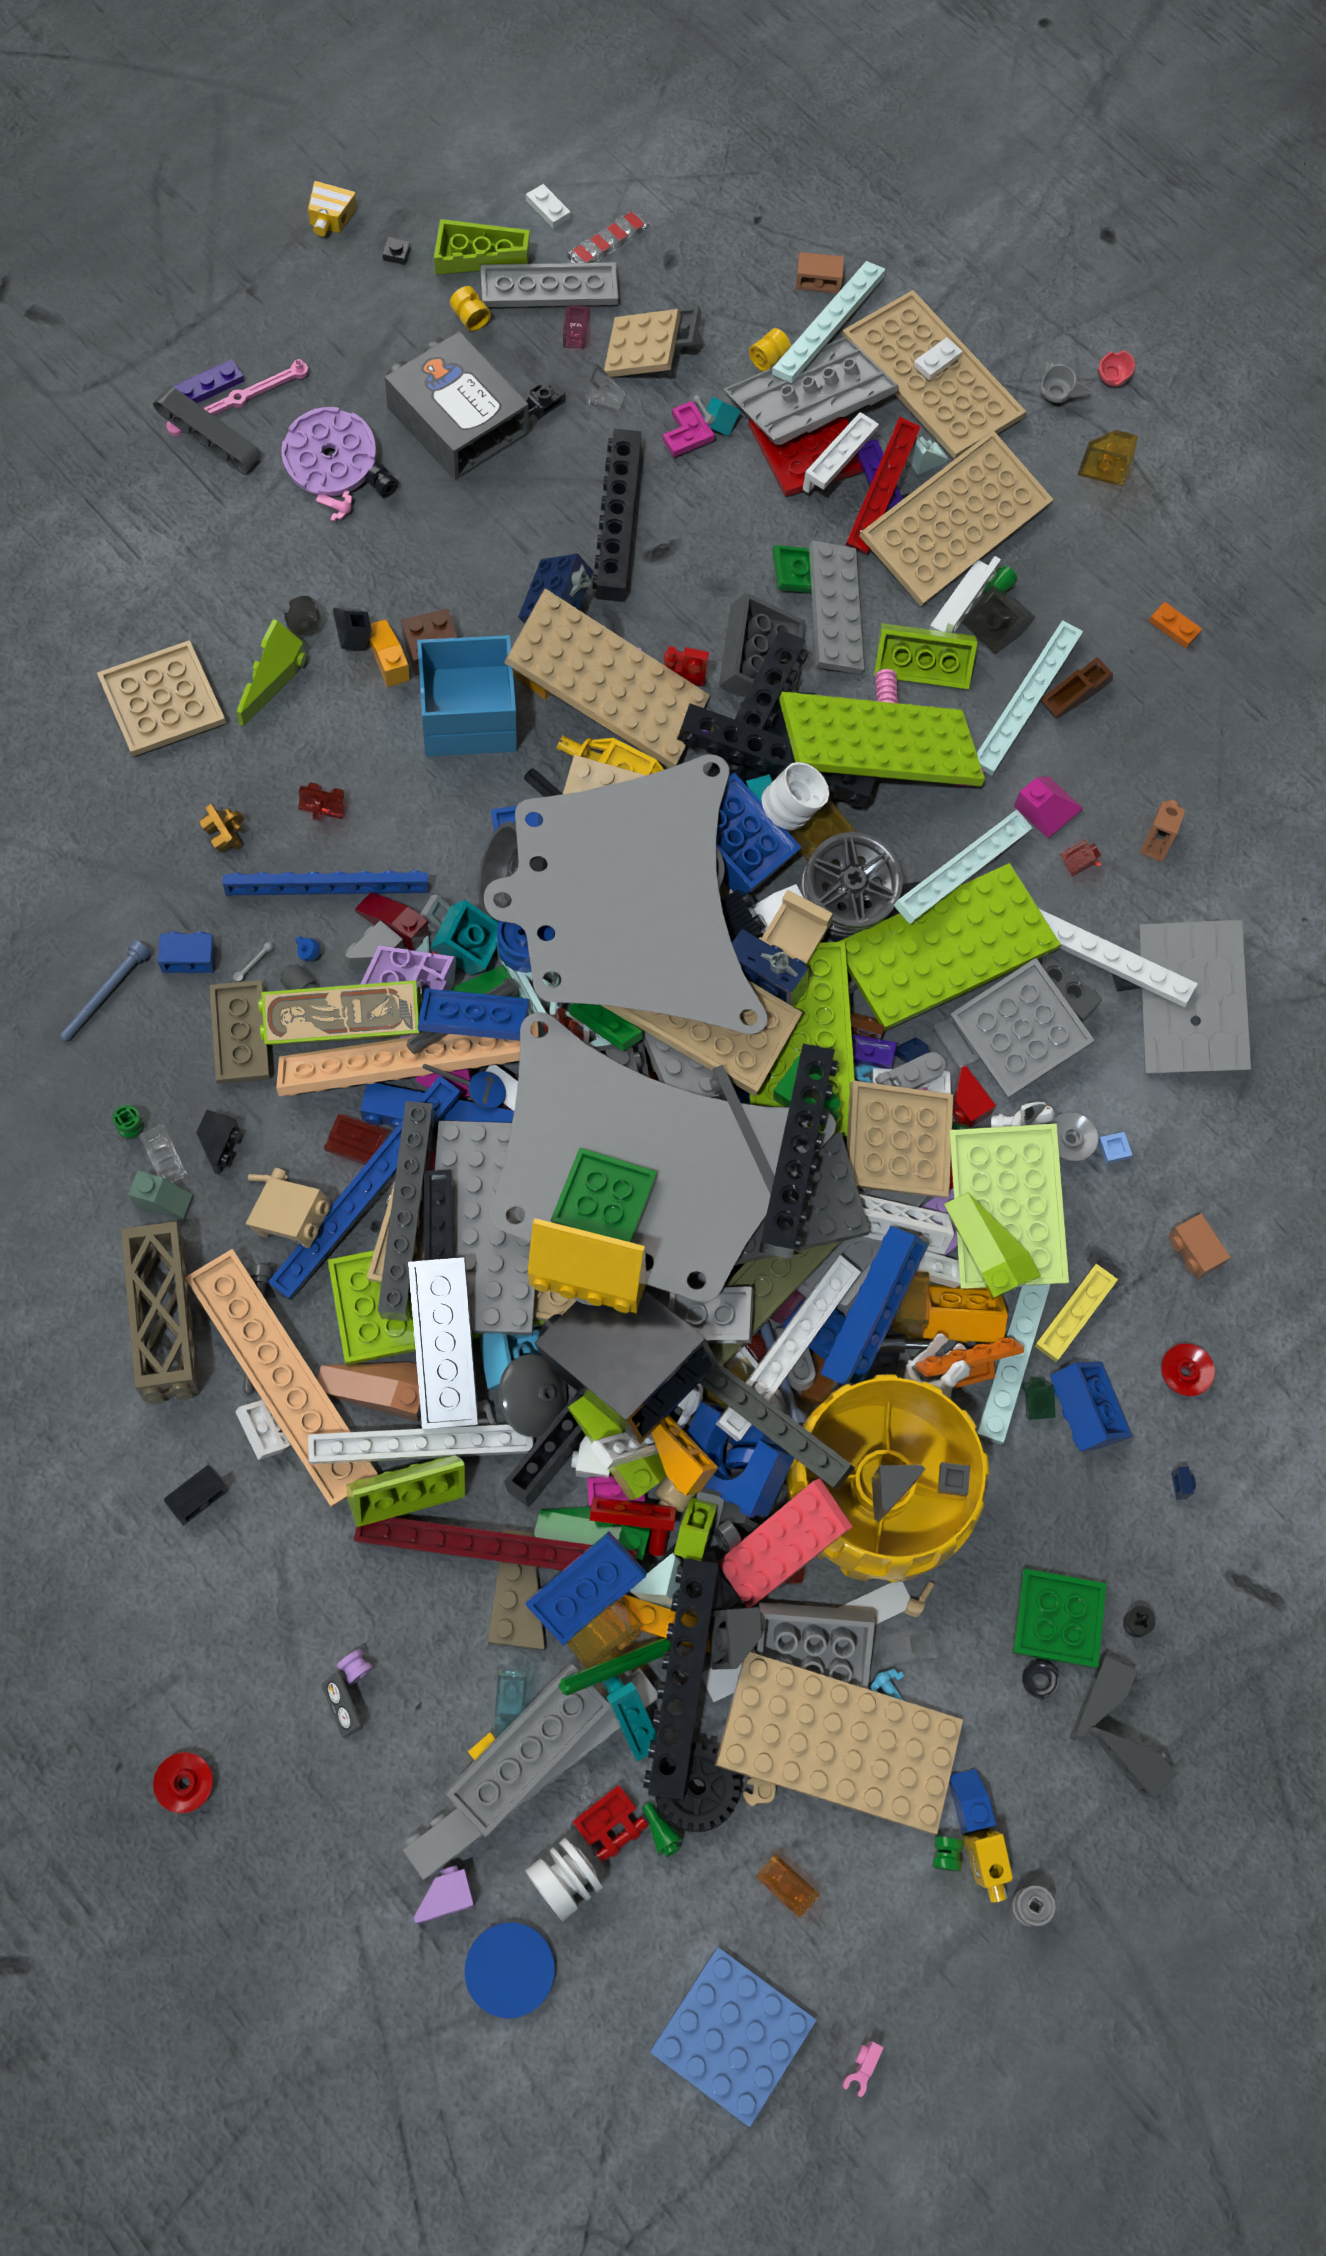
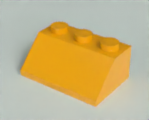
M921 1284L920 1326L923 1338L933 1341L937 1334H944L948 1340H955L961 1343L979 1341L985 1344H992L1005 1337L1008 1313L1003 1296L992 1300L987 1288L960 1290L959 1286L952 1288L943 1285Z

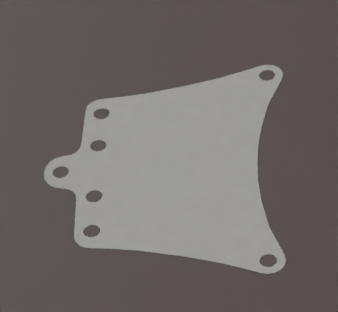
M711 754L703 755L666 770L629 781L576 793L527 799L518 804L515 811L519 859L518 869L513 875L494 880L487 886L484 892V904L490 916L496 920L515 923L525 930L533 986L536 994L541 999L548 1002L608 1005L657 1012L697 1020L744 1034H755L764 1029L767 1024L766 1011L743 974L729 937L719 895L716 872V834L719 807L729 776V767L723 758ZM709 762L716 763L720 768V773L715 777H709L703 772V766ZM531 812H537L543 817V823L539 827H531L525 821L526 815ZM536 856L543 857L548 863L547 868L541 872L534 871L529 865L530 860ZM505 892L510 895L512 899L511 904L508 907L500 908L494 904V896L497 893ZM541 926H551L555 930V937L550 941L541 940L537 935V930ZM552 971L560 975L561 983L559 986L551 988L544 984L543 976L547 972ZM750 1009L757 1014L758 1020L754 1025L749 1026L741 1022L740 1013L743 1010Z
M538 1012L526 1017L520 1029L519 1079L509 1143L489 1214L493 1225L501 1231L531 1242L534 1218L551 1222V1217L579 1147L657 1171L658 1176L632 1243L645 1246V1254L651 1255L654 1259V1266L649 1271H646V1284L701 1302L710 1301L717 1297L745 1245L766 1216L770 1200L768 1188L728 1101L697 1095L653 1080L631 1070L586 1045L547 1013ZM537 1021L546 1023L549 1029L548 1033L541 1038L534 1037L530 1032V1027L533 1023ZM741 1103L775 1176L789 1107H762ZM827 1112L826 1128L821 1132L823 1137L820 1148L835 1132L836 1123L830 1112ZM806 1122L799 1124L801 1128L808 1129ZM796 1147L793 1149L796 1153L799 1154L807 1152L802 1147ZM814 1149L813 1156L818 1151V1149ZM790 1172L788 1175L794 1178L797 1172ZM511 1207L523 1209L525 1213L524 1220L519 1224L509 1223L506 1219L508 1209ZM695 1271L703 1273L706 1277L704 1287L697 1290L690 1288L687 1284L688 1275ZM574 1298L582 1304L592 1305L586 1300Z

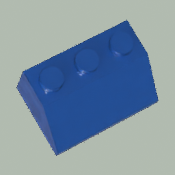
M1103 1362L1074 1363L1050 1375L1052 1389L1060 1400L1062 1414L1070 1425L1073 1433L1072 1439L1080 1452L1096 1450L1133 1437Z

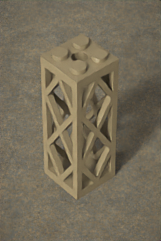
M177 1221L121 1229L135 1388L143 1401H148L149 1404L163 1403L165 1399L174 1397L177 1400L190 1399L194 1394H200L190 1290L189 1284L185 1279L188 1276L183 1234ZM167 1251L173 1252V1258L169 1255ZM152 1253L140 1277L139 1266L145 1254ZM159 1258L169 1269V1273L155 1298L145 1284ZM175 1278L176 1287L164 1309L161 1303ZM142 1297L151 1306L145 1320L143 1317ZM176 1302L178 1303L180 1327L170 1316ZM157 1314L160 1319L146 1345L145 1335ZM166 1325L177 1339L162 1367L151 1354V1351ZM182 1346V1356L175 1370L169 1371ZM148 1364L156 1374H149Z

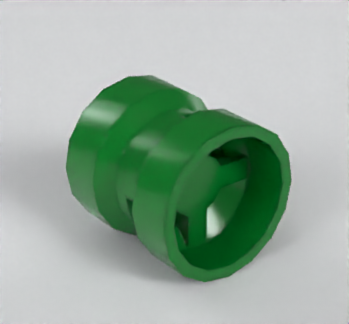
M123 1105L115 1110L113 1122L118 1133L126 1139L138 1137L142 1133L144 1126L138 1110L130 1105Z
M935 1837L934 1847L937 1851L932 1861V1868L961 1872L962 1861L960 1860V1852L963 1851L964 1841L948 1837Z

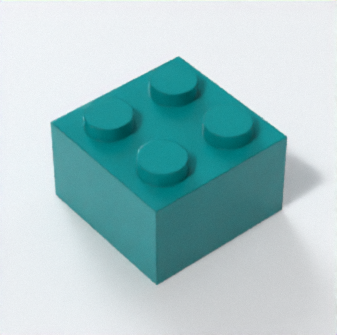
M464 899L450 906L430 948L439 955L456 957L457 967L469 975L476 974L486 969L497 946L498 922Z

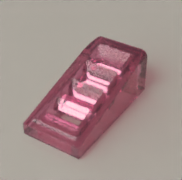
M566 306L563 327L564 348L584 349L586 347L588 306Z

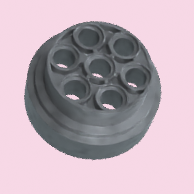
M505 822L495 830L488 842L481 862L478 897L481 910L488 916L490 914L484 904V892L487 886L494 880L513 875L518 869L516 823ZM540 856L533 857L529 863L532 870L537 872L544 871L548 864L545 858ZM500 892L494 896L493 901L496 906L505 908L511 904L512 899L509 894Z

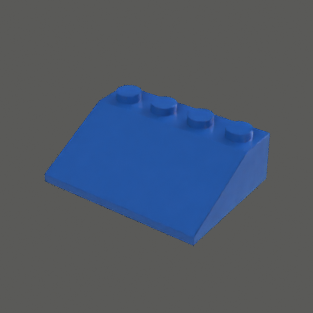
M735 773L728 777L718 812L716 846L723 857V881L733 892L739 889L744 891V893L748 892L750 894L802 847L786 829L779 827L771 821L763 809L762 802Z

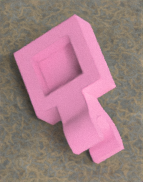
M869 2041L867 2046L862 2044L855 2059V2062L859 2063L857 2071L844 2078L842 2088L848 2089L850 2082L856 2080L859 2083V2090L856 2095L862 2097L867 2089V2081L871 2077L884 2047L872 2041Z

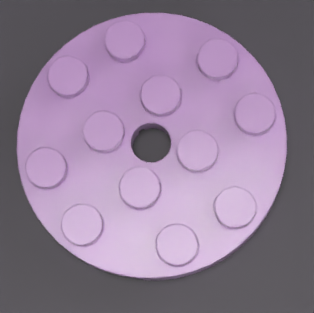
M322 407L304 413L288 428L289 432L282 442V460L287 474L298 487L314 495L331 497L343 495L345 490L353 491L365 482L368 471L376 462V444L370 427L357 414L341 411L338 407ZM327 448L335 449L332 457L324 455L323 451Z

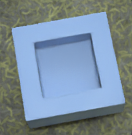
M1125 1132L1103 1136L1098 1139L1105 1164L1127 1160L1132 1157Z

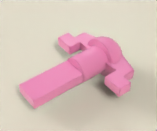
M345 490L342 495L345 498L343 502L326 495H318L316 502L339 510L338 514L333 513L331 520L336 522L337 519L342 520L350 513L352 496L349 495V491Z

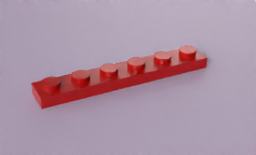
M902 417L898 418L848 536L846 546L856 548L857 551L864 554L868 553L870 547L859 535L865 528L884 515L917 437L920 425Z

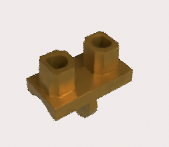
M212 804L208 805L205 808L208 814L199 823L209 835L217 829L220 831L218 835L211 839L215 849L222 853L230 847L236 850L241 848L243 845L234 830L236 832L242 830L240 825L244 820L240 811L232 812L228 808L224 811L225 817L221 810H216Z

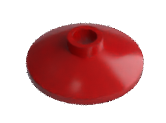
M1184 1343L1178 1344L1166 1352L1161 1362V1374L1164 1382L1172 1391L1182 1396L1192 1397L1200 1395L1209 1389L1214 1381L1215 1367L1206 1351L1196 1345ZM1181 1369H1187L1189 1376H1184L1181 1373Z
M188 1752L176 1753L166 1758L157 1768L153 1779V1790L157 1801L165 1809L174 1813H189L201 1807L208 1799L213 1786V1776L207 1762L200 1756ZM184 1778H188L190 1781L187 1789H181L179 1786L180 1781Z

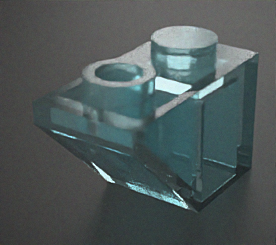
M498 1671L494 1737H498L525 1710L526 1672Z

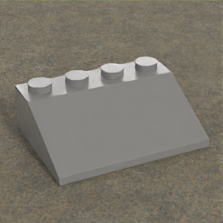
M759 1602L760 1613L764 1619V1628L761 1631V1639L755 1645V1654L868 1689L875 1626L872 1611Z

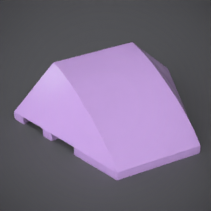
M378 946L361 984L417 980L421 982L423 1001L425 988L451 991L455 982L456 957ZM400 1036V1038H407V1037H414V1036Z

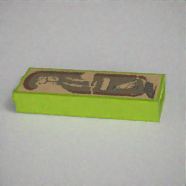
M417 980L261 992L262 999H259L258 1003L259 1012L261 1015L263 1014L260 1036L264 1040V1044L269 1046L414 1036L422 1032L418 1031V1021L422 1006L421 982Z

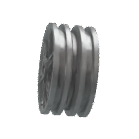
M845 832L828 838L817 847L802 873L799 890L804 899L833 913L832 923L826 933L847 938L862 930L871 928L887 918L901 895L903 885L902 871L896 856L885 843L865 833ZM859 857L865 860V865L862 867H858L857 858ZM837 860L840 866L834 865L831 862ZM851 878L856 880L855 885L849 883ZM879 878L881 884L872 881V879ZM828 883L830 891H824L822 884ZM863 901H869L871 907L864 908ZM837 904L845 906L846 910L840 911L837 908Z

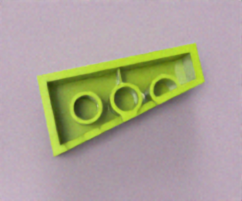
M440 219L434 253L435 275L481 271V265L528 264L531 247L530 230Z

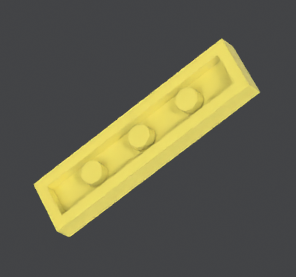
M1095 1264L1034 1347L1057 1362L1118 1279L1098 1264Z

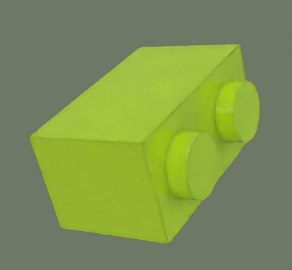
M690 1498L680 1526L674 1555L685 1559L702 1561L712 1530L717 1504Z

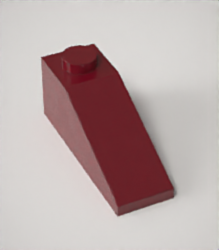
M370 892L355 908L356 913L373 925L382 921L403 939L404 947L409 950L416 951L423 943V939L430 935L428 920L408 906L376 893Z

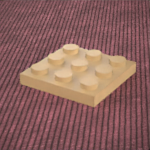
M673 309L615 317L604 367L606 377L671 370L681 318L679 310Z

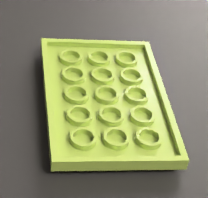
M1057 1124L950 1130L954 1199L968 1192L1030 1253L1041 1277L1023 1286L1068 1284L1069 1276ZM956 1230L960 1290L986 1288Z

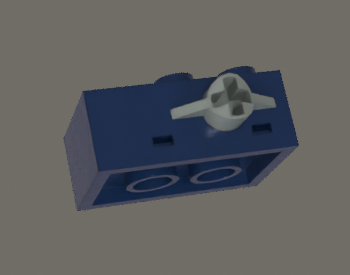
M578 553L541 559L518 618L524 624L526 623L544 589L549 590L579 610L586 590L591 585V577L594 571Z
M742 929L732 942V946L746 979L795 1007L807 990L809 968L800 959H792L787 956L778 946H770Z

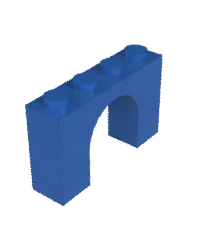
M701 1401L687 1435L718 1467L705 1487L721 1493V1499L738 1505L740 1507L739 1511L748 1517L754 1518L755 1515L768 1516L794 1457L775 1442L759 1440L746 1469L737 1478L732 1479L726 1472L723 1464V1448L729 1435L716 1425V1422L726 1409L719 1404Z

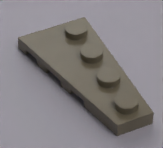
M504 1529V1533L532 1536L531 1532ZM499 1562L488 1644L544 1651L542 1622L525 1605L526 1601L538 1591L536 1567Z

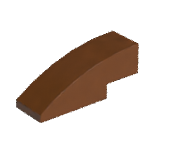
M1096 657L1083 669H1077L1045 695L1041 702L1058 718L1079 706L1112 682L1113 673Z

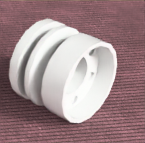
M802 762L791 763L763 791L761 798L762 806L766 815L774 824L783 829L796 830L802 827L827 803L829 789L824 777L817 769Z
M566 1838L559 1842L566 1854L565 1856L561 1857L554 1848L550 1850V1854L555 1862L553 1866L550 1867L540 1858L525 1870L527 1876L562 1922L578 1910L573 1898L575 1893H578L586 1901L591 1899L589 1893L584 1888L587 1883L596 1893L603 1888L594 1867L581 1850L570 1844Z

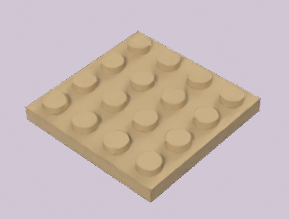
M190 640L97 672L99 681L132 757L226 724L224 715Z
M853 1080L850 1083L846 1151L857 1188L942 1199L948 1198L953 1094Z

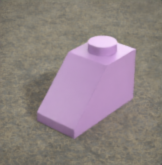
M453 1866L440 1871L441 1876L434 1879L414 1916L416 1924L474 1907L464 1869L458 1870V1866Z

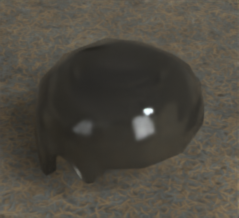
M299 596L289 602L290 608L288 613H284L288 629L297 635L311 634L321 623V613L316 600L310 596Z

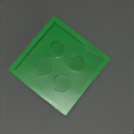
M579 1147L551 1217V1222L632 1243L658 1176L657 1171Z
M1024 1568L1021 1573L1012 1654L1097 1669L1107 1583Z

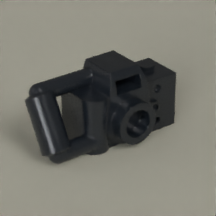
M554 381L546 387L538 385L531 389L530 396L526 400L529 404V418L534 414L540 419L565 403L566 393Z

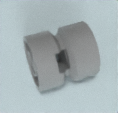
M1029 1886L1016 1891L1011 1897L1009 1904L1013 1919L1024 1927H1036L1048 1923L1053 1918L1056 1909L1052 1894L1041 1886Z

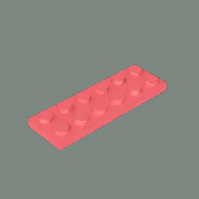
M819 1478L810 1483L717 1563L746 1608H752L849 1531L852 1525Z

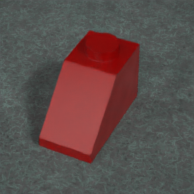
M965 1065L961 1067L957 1076L952 1115L956 1122L966 1124L971 1128L991 1116L996 1105Z

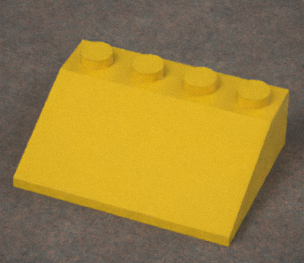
M534 1218L527 1272L529 1286L541 1292H556L568 1299H583L595 1306H601L602 1304L610 1306L622 1313H628L629 1311L637 1313L646 1286L645 1246Z

